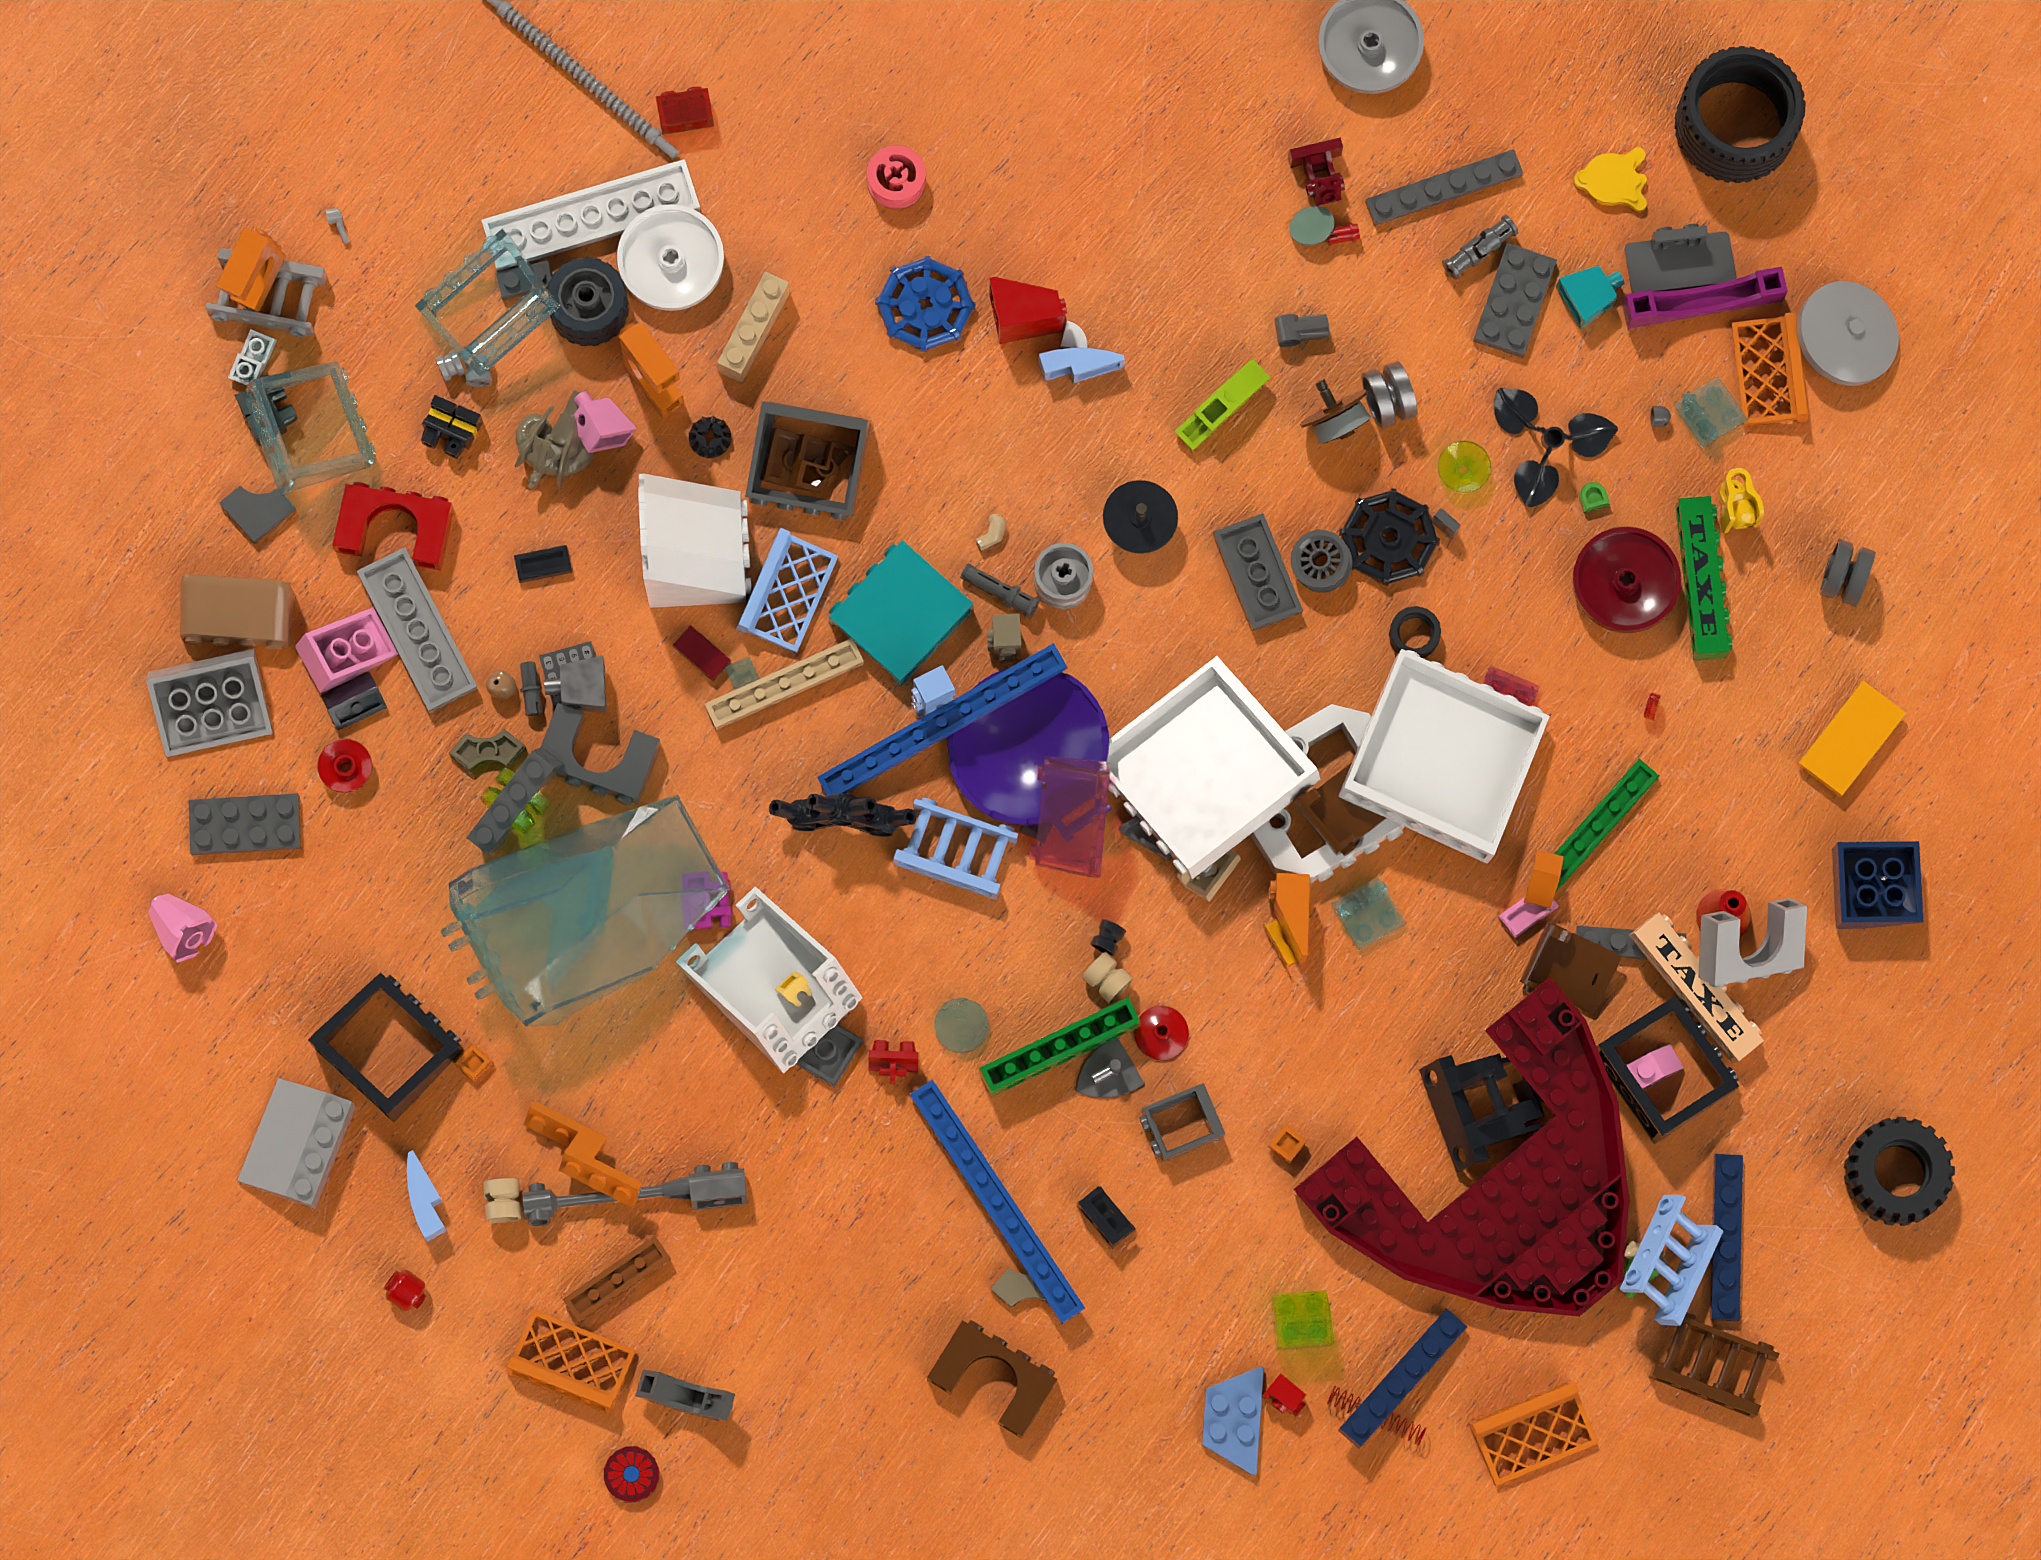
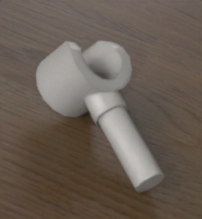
M337 208L327 209L328 224L336 223L343 243H349L350 240L344 228L342 213Z

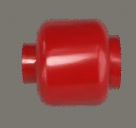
M409 1270L395 1271L384 1286L386 1299L402 1311H408L412 1307L418 1309L427 1297L423 1293L425 1282Z

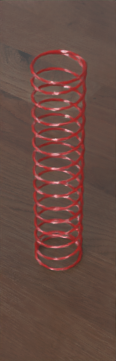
M1336 1385L1334 1386L1327 1404L1331 1402L1332 1398L1338 1390V1394L1334 1403V1408L1337 1406L1338 1402L1340 1401L1344 1393L1345 1396L1342 1402L1341 1410H1343L1351 1396L1352 1398L1347 1413L1351 1411L1357 1400L1358 1403L1356 1409L1358 1408L1360 1396L1357 1397L1352 1407L1350 1408L1353 1399V1393L1348 1397L1347 1401L1344 1404L1347 1391L1345 1390L1340 1396L1339 1400L1337 1401L1340 1392V1387H1338L1334 1392ZM1392 1412V1413H1391V1414H1392V1417H1391V1421H1390V1424H1389V1427H1388V1432L1391 1430L1392 1426L1394 1425V1423L1396 1422V1420H1397L1398 1417H1399V1420H1398V1423H1397V1426H1396V1430H1395L1394 1435L1397 1434V1432L1399 1431L1400 1427L1402 1426V1424H1403L1404 1421L1406 1420L1405 1425H1404V1429H1403V1432H1402V1435H1401V1438L1404 1437V1435H1405V1433L1407 1432L1408 1428H1409L1410 1425L1412 1424L1411 1431H1410V1434H1409V1437H1408V1441H1410V1439L1412 1438L1413 1434L1415 1433L1416 1429H1417L1418 1426H1419V1430H1418V1433H1417V1436H1416V1439H1415V1443H1414V1444H1416V1443L1418 1442V1446H1419L1420 1443H1421V1441H1422V1438H1423V1436H1424V1434H1425V1431H1426L1427 1427L1424 1428V1430L1422 1431V1433H1421L1420 1436L1418 1437L1419 1431H1420V1427H1421V1425L1419 1424V1425L1415 1428L1414 1432H1413L1412 1435H1411V1432H1412V1429H1413V1425H1414V1421H1412V1422L1409 1424V1426L1407 1427L1406 1431L1404 1432L1405 1427H1406V1423H1407V1418H1405V1419L1403 1420V1422L1401 1423V1425H1400L1399 1428H1398L1399 1421H1400V1415H1398V1416L1396 1417V1419L1394 1420L1393 1424L1391 1425V1422H1392V1419H1393V1415H1394V1412ZM1391 1414L1386 1419L1384 1425L1382 1423L1381 1429H1383Z

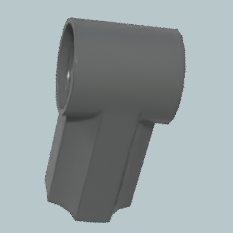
M1286 314L1274 319L1278 346L1291 347L1300 344L1302 341L1329 338V323L1326 314L1298 317L1296 314Z

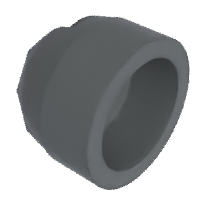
M1652 406L1650 414L1651 426H1666L1671 418L1670 411L1664 406Z

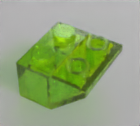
M1326 1290L1271 1294L1276 1351L1332 1346L1334 1343L1332 1319Z

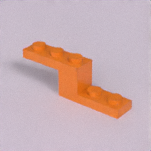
M534 1100L528 1109L524 1125L568 1147L564 1152L558 1171L621 1203L633 1207L638 1199L643 1183L598 1161L602 1155L607 1137Z

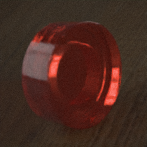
M1650 693L1644 711V718L1654 721L1661 700L1660 694Z

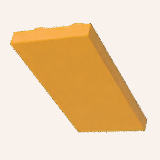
M1862 681L1797 765L1839 797H1842L1906 715V712L1865 681Z

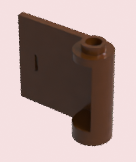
M1352 763L1318 789L1313 788L1295 803V807L1336 856L1341 853L1343 856L1348 855L1357 847L1355 843L1387 819L1384 816L1338 797Z
M1547 922L1520 979V982L1524 984L1522 989L1532 992L1547 978L1551 977L1574 1006L1595 1015L1621 961L1622 955L1556 924Z

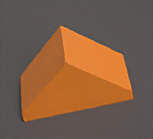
M1541 850L1536 851L1524 898L1525 903L1547 909L1551 908L1560 879L1564 856Z

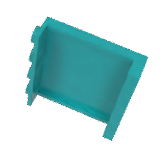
M903 540L898 545L892 544L884 553L885 558L879 565L874 563L865 574L867 577L861 583L856 582L848 590L847 594L849 596L842 603L840 601L836 602L829 611V614H831L829 616V624L832 626L835 624L891 674L892 680L900 687L974 611V603Z

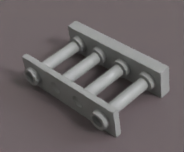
M219 249L217 258L223 268L233 250ZM284 260L276 276L277 284L269 315L254 312L246 307L243 310L228 307L230 294L220 290L217 305L206 303L205 308L208 315L215 321L227 322V320L289 331L291 335L296 337L313 336L314 329L312 324L306 322L313 289L317 285L325 286L327 274L322 267ZM291 280L300 281L303 284L295 320L280 317L287 284Z

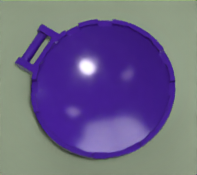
M1009 668L1000 670L986 677L985 679L980 681L975 687L979 686L980 684L986 682L987 680L993 678L994 676L1002 673L1003 671ZM1061 672L948 736L949 766L957 786L977 809L994 819L1016 825H1035L1052 821L1069 842L1074 838L1073 835L1093 819L1104 812L1106 814L1111 810V807L1096 789L1104 773L1109 755L1110 743L1107 721L1094 695L1085 685L1068 673ZM1092 797L1096 804L1066 826L1061 819Z

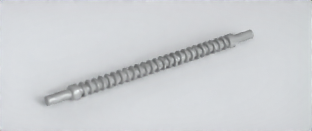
M487 0L497 9L498 15L506 18L508 23L512 22L513 27H518L517 31H523V36H529V41L534 40L535 46L540 45V50H545V55H551V60L556 59V64H562V69H568V74L573 73V78H578V83L580 84L584 83V88H590V93L595 92L596 98L601 97V102H606V107H612V112L617 111V116H623L624 122L629 121L628 125L630 127L635 126L634 131H640V136L645 135L647 142L657 145L673 160L679 155L680 151L661 136L660 130L656 127L652 128L650 122L645 123L646 118L641 119L640 113L635 114V109H629L628 103L623 104V99L618 100L617 94L612 95L613 91L611 89L607 90V85H601V80L596 81V76H590L589 70L584 71L585 67L579 66V61L574 62L573 56L568 57L567 51L562 52V47L557 48L556 42L551 43L552 39L550 37L546 38V33H540V28L535 29L534 23L529 24L528 18L523 19L524 15L518 14V9L513 10L511 3L503 0Z

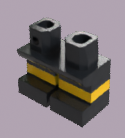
M434 395L430 411L422 423L424 431L421 442L423 445L435 449L440 438L447 440L444 453L458 459L464 448L469 450L483 424L482 416L460 405L457 407V404Z

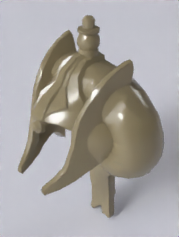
M573 391L564 413L560 414V418L554 428L551 427L547 420V417L554 409L553 405L548 408L544 415L538 413L530 414L519 423L515 438L519 456L515 467L520 466L525 461L534 469L528 480V487L530 489L534 488V485H538L537 483L543 474L557 477V486L560 487L564 477L583 471L593 460L595 453H588L578 436V427L574 416L578 409L574 398L581 392Z

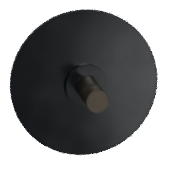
M1136 480L1119 486L1110 494L1103 509V524L1109 538L1121 549L1137 554L1150 553L1162 548L1173 537L1178 524V510L1174 499L1163 487L1150 481Z

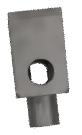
M603 656L560 665V678L544 680L545 695H561L562 705L576 710L607 712L605 662Z

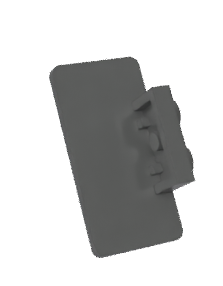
M1688 224L1681 229L1662 227L1653 233L1650 241L1628 243L1624 248L1632 293L1647 290L1672 291L1704 287L1736 279L1729 234L1727 232L1708 233L1707 226Z

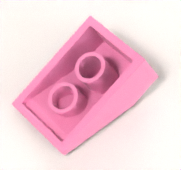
M374 608L305 633L295 646L320 693L342 685L398 655Z

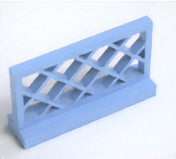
M780 528L736 630L743 633L748 632L796 654L838 555L791 535L789 531ZM791 543L802 547L805 557L792 561L788 553ZM822 556L829 559L830 562L827 569L816 572L811 559ZM786 557L788 563L782 565L784 558ZM807 560L812 574L799 579L794 565ZM790 567L795 581L781 586L777 576L778 572ZM824 574L822 581L820 582L818 576ZM814 578L818 590L815 594L806 597L801 582ZM774 582H776L777 588L772 589ZM797 584L802 598L788 603L783 589ZM779 591L784 605L771 610L767 601L768 595ZM813 599V602L810 606L808 600ZM804 602L808 612L807 616L796 621L790 607ZM765 605L767 612L761 613ZM786 609L791 623L778 627L773 613ZM769 615L774 629L767 632L756 629L755 626L758 619ZM803 622V625H802L801 629L799 630V627H798L797 624H800V623ZM794 627L797 634L794 645L783 640L780 633L781 630Z

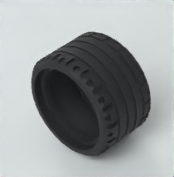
M1733 46L1727 50L1721 49L1716 53H1712L1708 59L1702 60L1696 66L1693 73H1691L1677 106L1674 124L1677 131L1675 134L1679 147L1683 149L1684 156L1689 159L1692 165L1696 166L1697 170L1704 172L1708 177H1714L1718 181L1747 183L1753 179L1758 180L1769 175L1771 170L1775 171L1784 162L1801 130L1806 101L1803 100L1805 94L1801 88V82L1797 80V75L1791 70V67L1788 64L1786 65L1781 58L1778 59L1775 57V54L1765 52L1761 48L1759 50L1751 46L1749 48ZM1735 82L1753 86L1766 94L1773 102L1779 116L1780 131L1769 142L1756 147L1743 148L1726 144L1713 136L1705 126L1700 114L1699 99L1711 88L1724 83Z

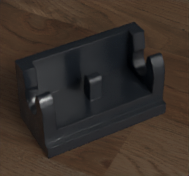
M1101 1186L1095 1188L1077 1203L1080 1211L1112 1249L1136 1230Z

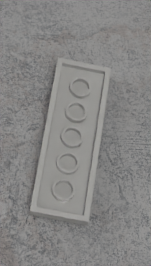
M405 547L357 571L429 713L478 689Z

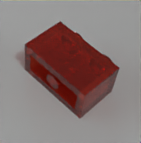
M691 87L685 92L666 91L661 96H655L662 135L714 127L708 88Z

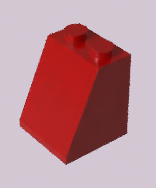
M999 277L989 278V298L1000 344L1062 332L1063 323L1067 322V308L1065 299L1059 298L1058 290Z

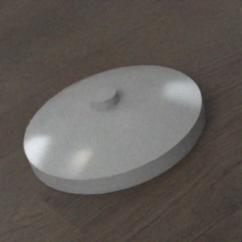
M1339 0L1326 13L1320 26L1318 39L1320 58L1329 75L1343 87L1365 94L1387 92L1403 84L1417 69L1424 47V34L1421 22L1415 11L1404 0Z
M1837 281L1826 284L1806 299L1798 315L1797 337L1805 358L1819 374L1832 382L1847 386L1869 383L1882 375L1895 359L1899 344L1897 323L1885 301L1866 286L1849 281Z

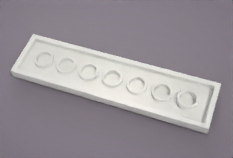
M685 159L482 219L481 221L496 269L501 271L621 235L635 217L656 206L673 204L686 206L696 211H701Z

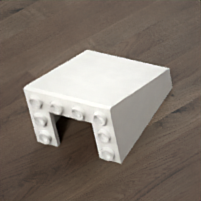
M754 887L736 904V907L745 919L707 955L695 943L676 963L714 1005L784 1074L797 1063L800 1057L810 1048L814 1047L822 1036L834 1028L845 1014L854 1009L863 997L837 959L758 888ZM757 899L755 905L747 909L749 902ZM697 955L695 962L688 966L689 959ZM793 971L802 974L809 982L808 986L812 991L810 997L803 991L797 994V999L801 1003L799 1007L782 998L775 991Z

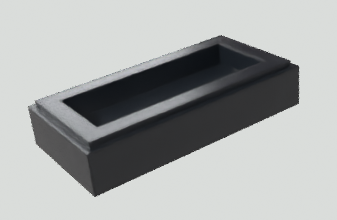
M567 545L514 555L519 583L572 573Z

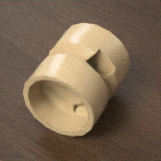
M1104 952L1084 972L1082 978L1092 988L1099 986L1100 996L1111 1004L1126 990L1134 978L1122 968L1116 969L1117 962L1107 952Z
M503 1178L483 1182L484 1198L488 1200V1203L485 1205V1221L489 1223H502L520 1220L521 1204L516 1201V1198L520 1196L519 1180Z

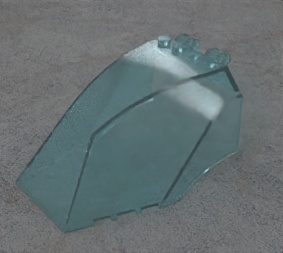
M674 795L575 828L469 869L449 883L450 908L457 921L450 923L440 931L443 937H446L462 928L465 936L454 940L448 945L451 952L457 951L470 943L483 969L474 972L466 978L469 985L476 984L488 976L491 984L480 988L474 993L477 1000L483 999L496 991L500 1001L525 1026H551L558 1024L612 992L638 981L659 966L658 963L677 947L676 944L689 931H692L695 927L694 925L722 899L730 888L678 795Z

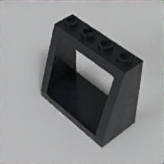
M379 973L322 1025L308 1041L324 1059L389 1119L395 1122L463 1050L459 1045L461 1039L450 1029L447 1032L438 1026L441 1021L430 1011L425 1014L419 1008L421 1003L411 993L407 996L399 990L402 985L394 977L389 975L386 978L382 973ZM380 988L444 1046L389 1098L382 1094L328 1044Z
M1677 996L1672 997L1597 1046L1611 1083L1654 1144L1739 1087L1737 1083L1739 1079L1731 1067L1726 1068L1721 1060L1723 1056L1716 1045H1710L1705 1038L1707 1033L1699 1022L1695 1023L1689 1015L1691 1013L1689 1006L1683 999L1679 1001ZM1673 1011L1718 1074L1723 1084L1672 1117L1664 1120L1614 1048Z

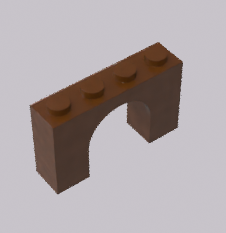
M962 1320L927 1376V1381L951 1395L967 1368L974 1362L984 1358H994L1006 1363L1014 1372L1017 1390L1000 1418L998 1425L1022 1439L1057 1383V1378L1053 1377L1055 1372L1043 1364L1040 1367L1030 1362L1031 1357L1019 1349L1016 1352L1011 1351L1006 1347L1008 1343L1000 1337L993 1335L990 1338L982 1333L984 1328L976 1322L970 1320L966 1323Z

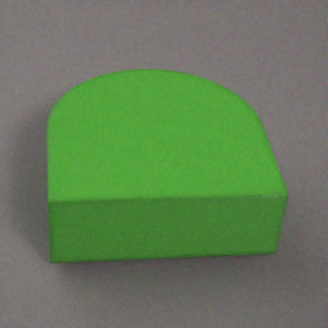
M1590 482L1582 487L1579 500L1584 513L1610 506L1607 492L1601 484Z

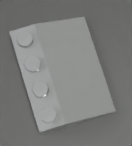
M255 649L147 673L146 682L166 757L273 734Z
M278 1078L237 1181L315 1210L356 1106L352 1101Z

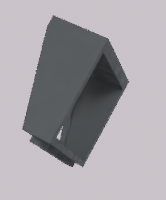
M762 401L745 497L752 498L751 503L764 506H767V501L778 503L777 508L793 511L794 506L804 507V513L820 515V511L831 512L830 518L846 520L847 515L853 516L872 420ZM775 415L859 430L844 503L760 488L762 482L760 477Z

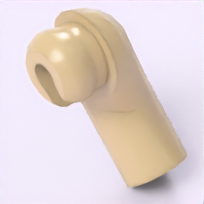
M992 514L988 519L990 522L988 533L975 539L980 551L999 543L1003 539L1006 520L1000 514Z

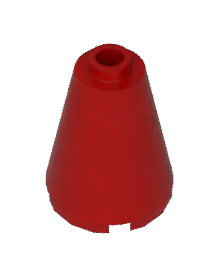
M1717 889L1706 894L1696 910V922L1700 931L1701 915L1725 911L1740 919V937L1743 936L1751 921V912L1745 897L1738 891Z

